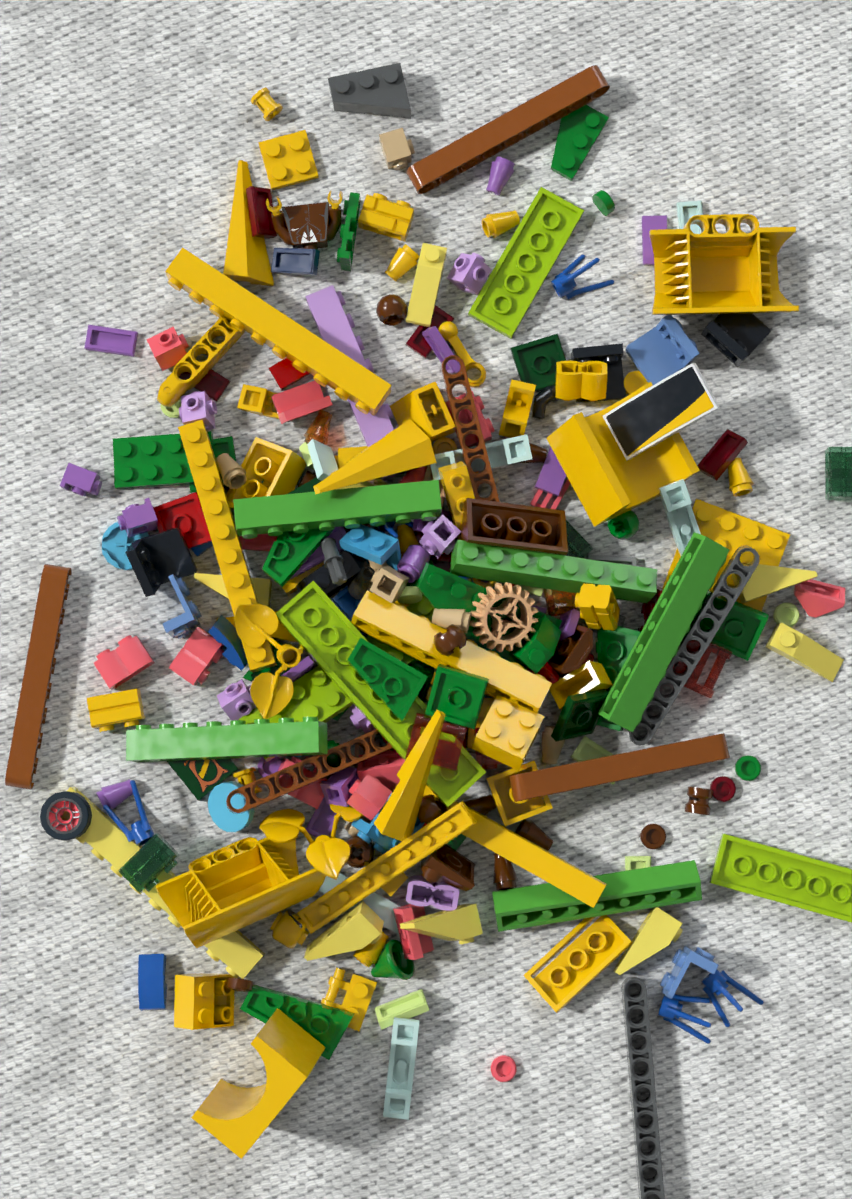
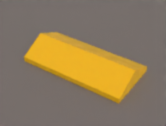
M607 915L600 916L533 979L532 976L595 917L584 918L523 975L556 1013L564 1008L632 944V941Z

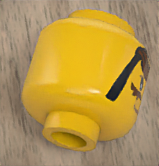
M287 910L284 913L280 911L270 927L273 931V939L290 949L294 948L297 943L302 946L310 933L306 930V923L292 910Z

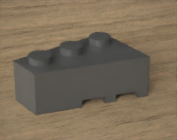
M401 63L328 78L334 111L411 119V108Z

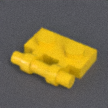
M336 967L334 975L329 978L328 984L330 986L326 997L322 998L320 1004L355 1013L348 1028L360 1031L377 982L353 973L349 983L343 980L346 970ZM339 988L347 991L342 1004L335 1002Z

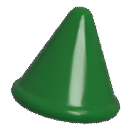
M392 939L386 943L385 949L371 969V975L377 978L408 980L414 974L413 960L405 959L401 942Z

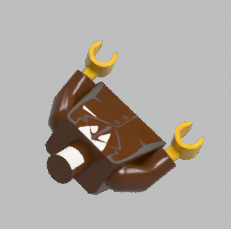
M330 191L327 197L328 202L282 207L280 198L276 196L278 205L271 207L268 199L266 200L267 208L272 212L271 218L275 232L286 245L293 248L317 250L318 248H327L328 242L335 238L341 226V206H339L343 199L341 191L339 192L340 199L333 200Z

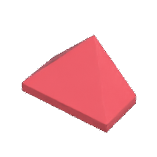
M813 579L795 585L794 595L808 616L816 618L844 607V587Z

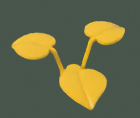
M240 604L235 613V628L239 638L246 645L253 648L262 646L267 639L278 649L277 659L282 664L275 672V676L269 672L261 673L254 678L250 687V695L262 717L269 719L281 712L293 696L294 686L292 680L286 676H280V674L287 670L288 667L298 665L304 647L300 645L297 649L289 644L281 646L270 636L278 628V617L270 607L263 604Z
M330 804V809L337 813L334 816L331 837L320 835L315 841H313L307 830L302 827L305 822L304 815L293 809H282L269 814L260 823L259 829L263 831L268 839L276 843L291 842L298 837L299 832H302L309 842L306 850L308 862L322 874L336 880L350 857L348 843L342 839L335 838L338 821L342 817L347 822L359 820L364 815L350 805L344 807Z

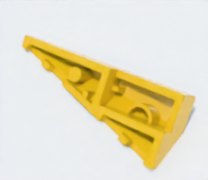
M239 160L223 274L235 281L274 286L265 240L260 237H252L246 189L252 186L248 163Z
M407 420L386 434L378 442L373 443L352 458L340 469L331 473L323 481L314 485L315 495L437 463L431 440L412 420Z
M436 710L397 773L400 782L374 822L382 835L404 841L413 833L445 719V713Z

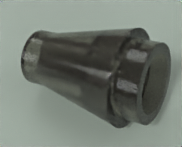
M363 567L349 581V594L354 599L362 600L366 591H370L373 584L371 579L375 573L371 567Z

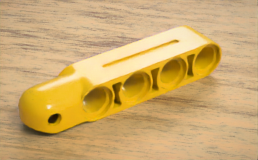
M224 316L219 318L175 365L173 372L160 385L157 401L165 407L173 406L178 402L181 396L194 388L208 371L229 351L245 333V330L240 332L229 324L230 320ZM217 336L225 338L221 344H215L212 341ZM200 354L208 355V359L204 362L196 360ZM183 372H190L192 374L187 380L179 378Z

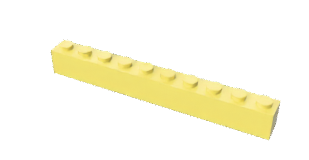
M70 787L67 791L83 796L89 803L92 812L90 826L83 835L76 839L82 844L87 842L93 847L91 852L98 859L103 861L105 858L112 864L110 869L121 878L123 875L131 881L129 885L139 894L144 892L151 898L148 902L158 911L163 909L170 915L168 920L180 928V923L157 893L155 887L162 882L176 877V875L142 845L137 846L135 840L128 842L126 835L109 816L77 788ZM64 811L61 819L68 821L71 816L70 813ZM239 930L204 945L208 948L206 953L216 962L219 960L227 965L226 971L234 978L240 976L244 979L265 955L262 950Z

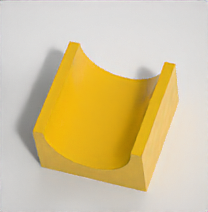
M652 382L643 385L622 400L590 416L584 417L582 412L573 415L546 438L594 527L661 496L659 488L681 479L686 481L700 471L680 433L673 434L630 460L625 459L603 415L653 386Z
M278 1008L250 1043L260 1054L264 1062L267 1077L266 1083L257 1087L245 1088L232 1085L221 1078L191 1117L241 1159L307 1079L326 1048Z

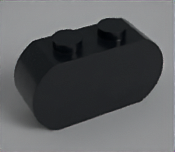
M345 550L339 555L343 556L344 559L343 567L347 576V582L341 586L333 584L329 570L323 565L296 585V589L300 593L314 581L328 597H331L353 582L357 577L366 573L370 569L369 561Z

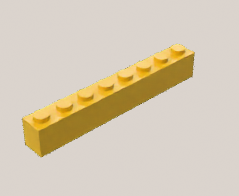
M368 590L353 614L351 623L358 630L436 669L441 664L488 678L489 682L485 694L496 698L498 694L537 713L552 684L544 676L533 674L525 670L520 664L509 662L501 658L498 653L479 647L470 639L466 640V645L461 649L459 647L454 648V653L450 656L441 655L434 645V635L440 631L441 633H446L447 629L432 624L428 618L417 616L409 612L403 605L390 603Z

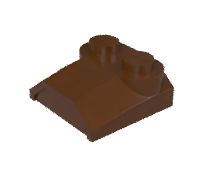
M577 625L573 635L558 641L554 655L548 660V664L559 676H565L581 667L593 648V631L587 627Z
M447 844L421 860L422 876L430 883L445 882L464 891L471 890L475 886L474 867L476 864Z

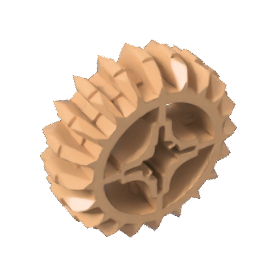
M506 582L504 586L501 583H495L494 589L490 586L486 587L487 595L481 592L478 593L481 601L472 602L473 606L477 607V609L469 613L476 618L470 622V625L477 627L473 634L477 637L480 636L479 642L481 644L487 643V648L492 650L496 647L497 651L503 652L504 648L508 651H513V645L518 648L522 647V639L530 641L527 633L536 632L531 625L532 623L539 622L532 615L539 611L537 608L532 607L535 600L528 598V591H521V586L514 585L512 587L511 583ZM506 598L498 607H492L496 601ZM517 603L521 612L520 620L516 616ZM496 613L507 615L512 621L503 620ZM488 614L492 618L491 632L487 625ZM516 627L510 634L502 636L509 628Z

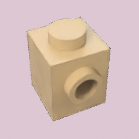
M403 128L379 134V142L388 169L402 170L406 168L408 163L412 162L411 154H415L411 139L406 140Z
M390 566L378 568L371 579L373 584L370 591L393 603L399 600L410 578Z

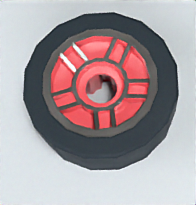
M69 791L55 793L50 796L43 804L40 813L41 825L45 832L54 839L63 841L76 839L83 835L90 826L92 819L91 807L87 800L78 793ZM64 811H68L71 815L68 821L61 819Z

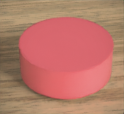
M507 1055L497 1056L491 1063V1073L500 1082L510 1081L516 1074V1064Z

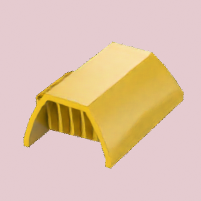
M719 214L692 216L683 229L650 230L649 237L654 254L655 297L652 315L798 312L799 306L790 303L779 290L777 254L785 241L796 232V227H759L758 219L751 214ZM697 224L701 228V234L693 233L690 225ZM715 224L724 225L726 233L721 234L717 232ZM740 224H748L751 228V233L743 232Z
M248 837L193 860L188 866V872L162 882L155 887L157 893L184 929L186 936L196 948H199L313 897L321 888L326 875L315 868L299 875L296 839L288 843H276L267 837L259 841L256 838Z

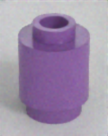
M410 545L399 561L397 571L410 578L408 583H413L420 578L426 562L429 563V553L422 545Z

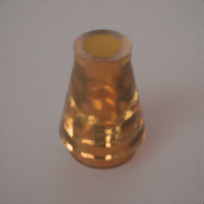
M319 410L304 434V442L309 443L314 439L326 445L328 443L332 414Z

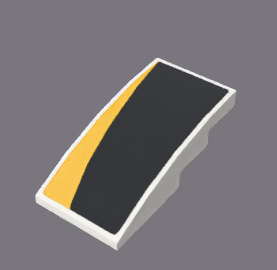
M692 363L603 415V418L625 459L630 460L673 434L681 432L720 407L696 363Z

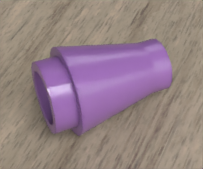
M497 156L491 164L486 191L494 192L495 195L500 196L502 189L515 171L513 169L515 164Z
M128 779L124 782L101 787L102 790L96 792L102 806L108 805L113 810L133 794L130 784L131 780Z

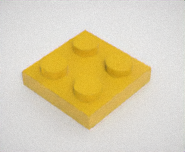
M306 130L258 142L272 191L319 178Z

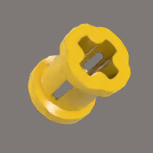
M266 87L259 90L251 98V103L254 106L256 105L264 114L263 118L265 121H270L283 109V106L280 103L277 104L271 97L270 91Z
M255 767L234 773L233 776L237 778L238 783L245 786L256 781L254 775L256 770ZM257 786L255 794L262 792V788Z

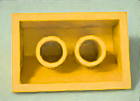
M255 437L241 464V467L246 471L245 484L238 489L229 488L226 494L230 508L234 510L233 499L285 495L293 491L306 467L304 459L292 450Z

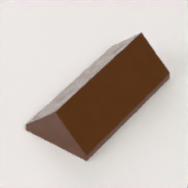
M466 498L460 537L467 543L567 555L565 510Z

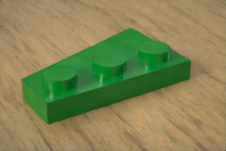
M584 105L561 118L551 170L572 181L609 117L588 105Z
M350 192L349 200L344 201L343 215H346L345 224H341L340 239H342V244L337 252V263H340L341 270L351 272L361 203L360 193Z
M361 637L347 660L401 722L428 678L425 674Z

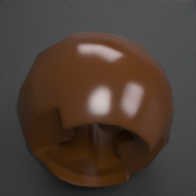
M389 294L382 297L377 303L376 314L385 325H398L407 316V305L400 296Z
M454 624L446 628V633H441L440 631L434 635V645L441 655L450 656L454 653V648L459 647L461 649L466 645L467 638L464 631Z
M426 795L422 798L417 818L421 823L429 824L447 812V807L435 795Z
M354 836L346 841L350 847V857L346 862L349 866L364 868L372 862L374 848L371 842L368 844L358 836ZM354 847L364 850L362 853L363 858L359 855L356 857L353 855Z

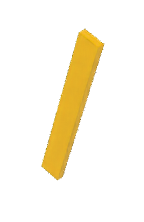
M426 785L423 797L429 794L435 795ZM457 800L447 808V811L460 802ZM468 807L477 823L461 834L593 908L596 906L607 885L606 883Z
M461 801L297 912L298 916L306 923V928L310 934L314 933L477 823L476 819L464 801Z

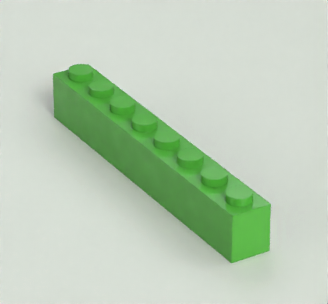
M439 480L337 489L316 495L315 492L233 499L236 532L238 536L246 539L255 538L258 534L267 533L269 536H279L286 531L302 534L309 532V529L331 531L335 527L340 526L354 529L360 527V524L382 526L386 522L396 521L398 524L409 523L412 519L433 521L437 517H441L442 512Z
M696 532L693 533L600 708L599 715L631 732L640 724L642 714L647 705L652 701L659 682L665 677L669 663L676 656L683 637L689 632L690 624L696 613L701 609L702 601L708 590L712 588L719 569L725 564L729 549Z
M457 540L451 555L450 573L462 577L503 583L509 582L511 584L572 593L580 592L581 586L584 583L595 584L596 587L598 585H610L616 599L647 604L657 591V569L531 550L467 543L464 540Z
M303 717V722H294V718H279L278 723H270L269 719H255L254 724H246L244 720H232L230 725H222V722L210 721L206 722V726L198 727V723H183V727L175 728V724H159V729H151V725H136V730H126V761L131 762L328 754L327 723L318 721V717Z
M695 860L593 876L607 884L594 908L550 883L492 892L498 932L702 900L701 880Z

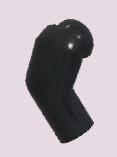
M547 386L535 396L532 418L544 419L546 405L551 401L559 400V398H556L554 386Z

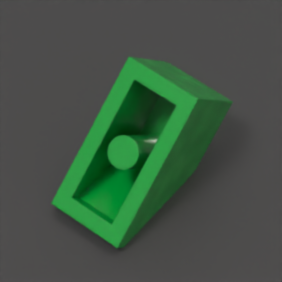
M544 614L538 619L539 622L532 626L536 632L527 633L530 641L522 639V647L514 646L513 651H509L526 669L535 674L554 655L562 632Z

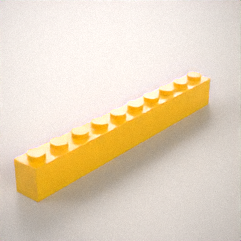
M183 247L166 269L168 283L178 291L183 289L189 293V298L197 304L201 305L203 302L210 307V312L219 318L224 316L231 321V326L240 332L245 330L251 334V338L259 345L263 346L265 343L271 347V351L281 359L286 357L302 373L309 372L314 376L313 379L323 387H326V385L330 386L335 390L334 393L339 398L345 401L347 399L351 400L362 413H371L375 416L391 393V384Z
M203 420L179 426L178 429L235 617L236 609L240 604L259 603L240 539L236 532L235 522L208 432ZM267 639L258 648L250 647L242 641L250 671L257 672L277 665L271 643Z

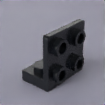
M753 313L719 314L714 321L711 320L701 335L736 367H739L770 334L771 330Z
M623 343L572 349L571 361L581 363L587 361L607 363L608 373L605 399L589 401L579 398L576 399V403L625 398L622 367Z
M178 527L135 540L125 552L145 597L155 595L161 584L171 582L168 576L172 574L179 579L193 575L198 571Z

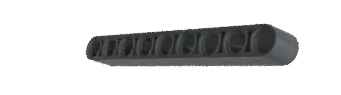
M743 545L734 552L692 621L689 632L683 637L676 656L672 658L666 669L665 677L659 682L652 701L643 712L640 724L636 726V728L645 727L647 729L646 735L644 737H636L633 732L629 731V737L634 744L639 746L645 745L652 739L760 561L759 554L751 546ZM745 551L753 553V560L749 564H742L740 562V556ZM733 573L740 576L739 583L736 586L727 585V577ZM725 596L727 602L724 607L716 608L713 606L715 597ZM703 618H711L713 620V626L710 629L703 630L700 628L699 624ZM695 639L700 642L698 650L691 652L686 649V645L690 640ZM678 661L687 664L686 670L682 673L673 671V666ZM665 683H669L674 687L673 691L668 695H664L659 691L660 687ZM651 705H657L660 707V712L656 716H650L646 713L647 708Z
M628 977L622 983L621 992L639 1199H646L649 1194H656L658 1199H665L646 985L639 978ZM634 982L639 983L640 992L635 996H630L627 992L628 986ZM633 1009H641L643 1013L642 1018L637 1022L631 1021L629 1017ZM636 1035H642L645 1038L643 1046L639 1048L632 1046V1039ZM639 1061H644L647 1063L646 1071L641 1074L635 1073V1064ZM640 1088L649 1089V1096L646 1099H637L636 1093ZM643 1114L651 1115V1122L647 1126H641L638 1123L640 1116ZM652 1141L654 1143L653 1149L650 1152L641 1151L643 1142ZM648 1167H653L656 1169L655 1176L650 1179L644 1178V1170Z

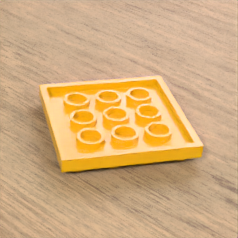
M695 499L692 510L701 535L730 550L725 564L719 569L714 584L709 591L713 589L734 552L743 545L751 546L758 552L759 564L779 566L790 534ZM678 548L662 586L663 589L681 558ZM745 551L740 556L742 564L750 563L753 560V553L750 551ZM730 574L727 577L726 583L729 586H735L731 576L733 574ZM768 595L743 604L762 612ZM738 597L736 601L741 603V600Z

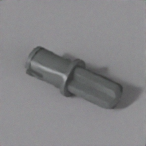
M326 538L320 543L325 558L324 566L329 570L333 584L341 586L347 582V576L343 567L344 559L343 556L339 555L336 540L334 538Z

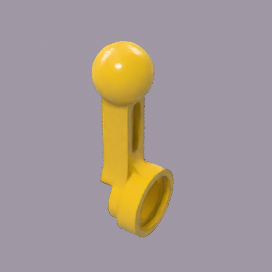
M450 321L442 323L438 331L444 340L448 341L456 356L463 360L466 372L471 368H476L481 373L480 378L477 380H470L468 378L470 387L481 386L486 379L485 368L470 357L457 336V326Z

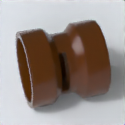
M688 787L687 795L689 796V801L685 804V812L710 816L709 800L712 798L713 790Z

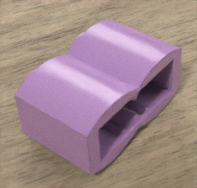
M414 875L409 877L406 901L415 906L432 905L440 910L451 911L457 909L460 889L445 882L430 883L422 875Z

